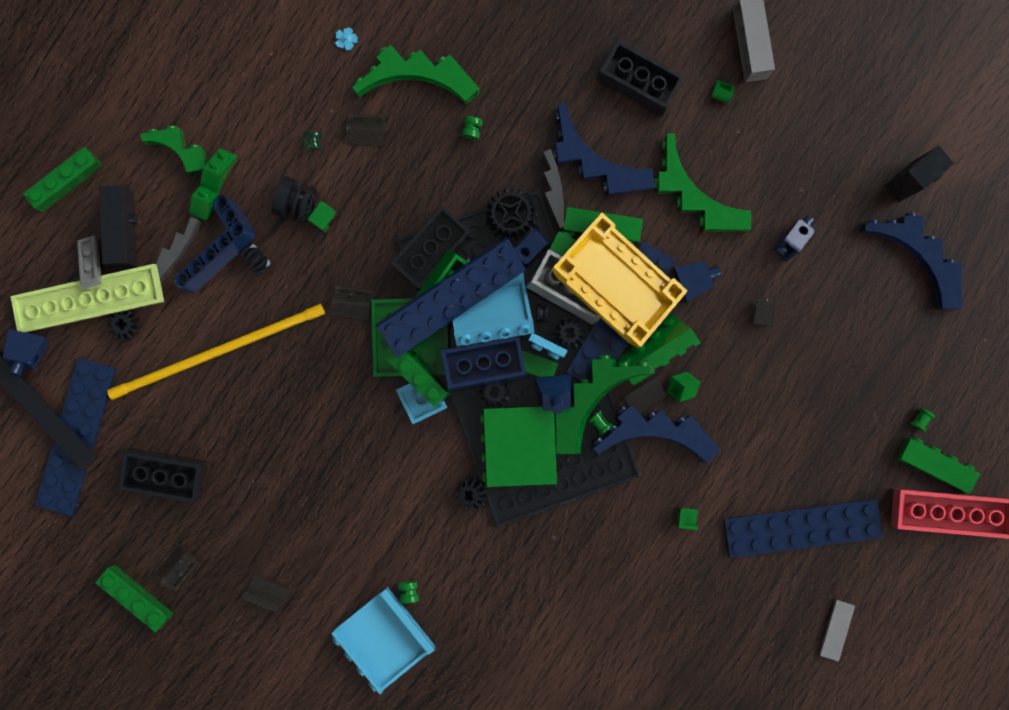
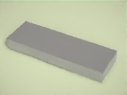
M93 235L78 240L80 286L83 289L102 284L98 238Z
M835 599L819 651L820 656L839 661L855 605Z

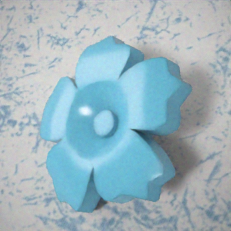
M350 27L343 30L344 33L341 30L336 32L337 41L335 44L342 49L345 47L347 51L354 47L353 43L358 42V37L356 34H352L353 29Z

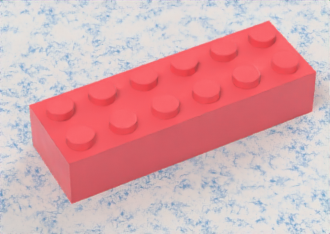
M893 488L891 527L904 530L1009 539V499Z

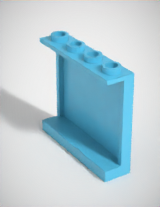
M523 273L453 320L457 346L535 333Z
M388 586L331 633L334 643L337 646H342L345 650L346 658L350 662L354 661L357 665L358 673L362 677L366 676L370 681L368 682L370 688L374 692L378 691L379 694L423 657L432 653L436 647Z

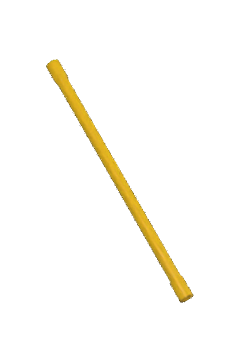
M318 304L301 313L148 375L107 390L108 396L111 400H114L138 388L274 333L325 314L322 304Z

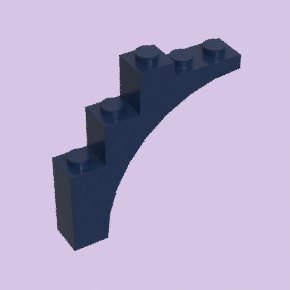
M558 104V110H555L556 122H560V129H557L558 140H562V142H556L555 148L552 149L554 160H557L558 165L580 162V164H577L578 175L582 176V180L605 178L603 180L604 192L607 191L608 196L653 191L655 184L652 169L622 167L597 155L583 142L576 132L569 117L567 104Z
M905 213V216L898 220H887L886 223H879V220H867V223L861 225L860 233L890 239L903 246L919 261L931 281L935 294L936 310L962 309V263L955 262V259L943 260V239H936V236H924V216H917V213Z
M623 405L617 410L616 413L618 415L615 419L619 424H613L607 430L608 434L604 437H598L593 442L594 446L591 448L595 455H599L610 446L623 440L639 436H652L667 439L681 445L693 453L702 463L709 462L721 451L691 415H682L675 421L676 425H674L662 410H653L646 416L647 420L645 421L633 405Z

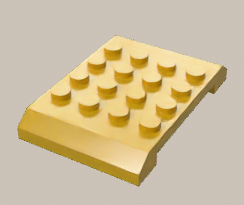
M600 213L554 265L552 271L556 278L629 344L640 348L686 294L687 290L674 278L670 279L614 228L616 225L606 215Z

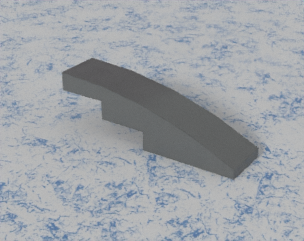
M549 149L543 152V157L549 168V171L544 172V178L550 191L545 193L544 197L560 231L564 227L563 192L558 168L552 151Z
M190 217L184 235L176 232L170 250L162 248L156 263L160 283L173 272L186 255L200 229L201 221Z

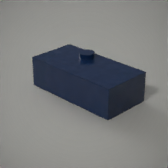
M519 336L441 350L449 392L526 378Z

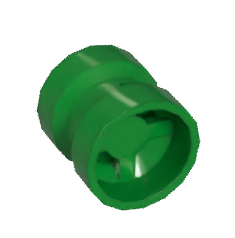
M464 116L463 123L465 125L461 130V136L467 139L479 140V128L482 127L483 120L473 116Z
M417 581L398 583V589L401 591L400 603L405 604L419 601V596L416 593Z

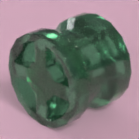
M303 133L305 138L303 149L311 151L322 150V133Z

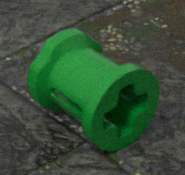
M920 407L918 415L914 421L910 422V425L925 433L926 426L931 419L935 418V415L929 410Z
M601 410L588 419V423L593 424L600 436L613 426L603 417Z

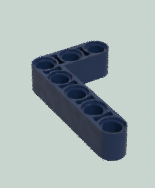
M225 195L216 197L213 207L226 230L175 276V286L188 293L197 292L254 240V229L240 206Z

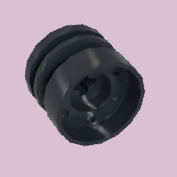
M284 176L279 182L273 198L272 214L286 218L291 211V220L295 222L298 219V222L304 225L314 210L317 187L311 185L308 188V184L304 182L298 189V180Z

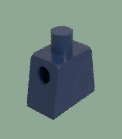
M805 216L803 220L799 219L788 229L773 250L786 261L790 260L801 251L815 232L812 228L815 221L809 216Z
M534 229L515 248V251L522 264L529 265L551 243L538 230ZM526 248L530 251L528 256H525L523 253Z
M705 261L676 266L672 269L676 281L687 290L683 296L684 303L713 288L714 283L712 279L721 277L719 267L715 266L708 269Z
M9 329L3 353V359L11 366L9 374L14 377H20L23 369L35 370L49 347L46 338Z
M572 374L535 378L536 395L543 410H552L554 413L559 414L564 409L571 408L573 394Z

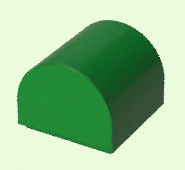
M717 80L711 98L729 104L735 87Z

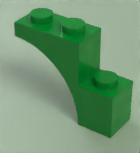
M167 126L165 130L160 131L158 129H150L146 133L141 134L142 142L146 145H161L174 150L183 161L185 170L189 175L202 174V169L208 162L206 150L201 146L199 147V145H190L186 149L184 133L179 127Z
M219 148L202 169L200 186L191 196L189 214L206 221L215 211L213 207L214 200L219 196L222 185L236 162L237 155Z

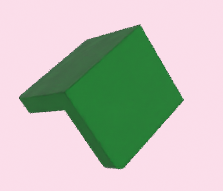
M321 201L308 220L326 233L330 228L328 224L336 215V211Z
M688 372L671 376L666 392L678 402H683L696 396L700 381Z
M678 507L675 526L683 529L698 530L696 525L698 510Z

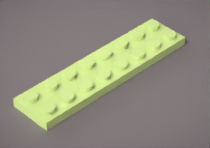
M157 264L102 275V284L83 289L80 286V281L10 296L17 331L28 333L163 303L164 298Z

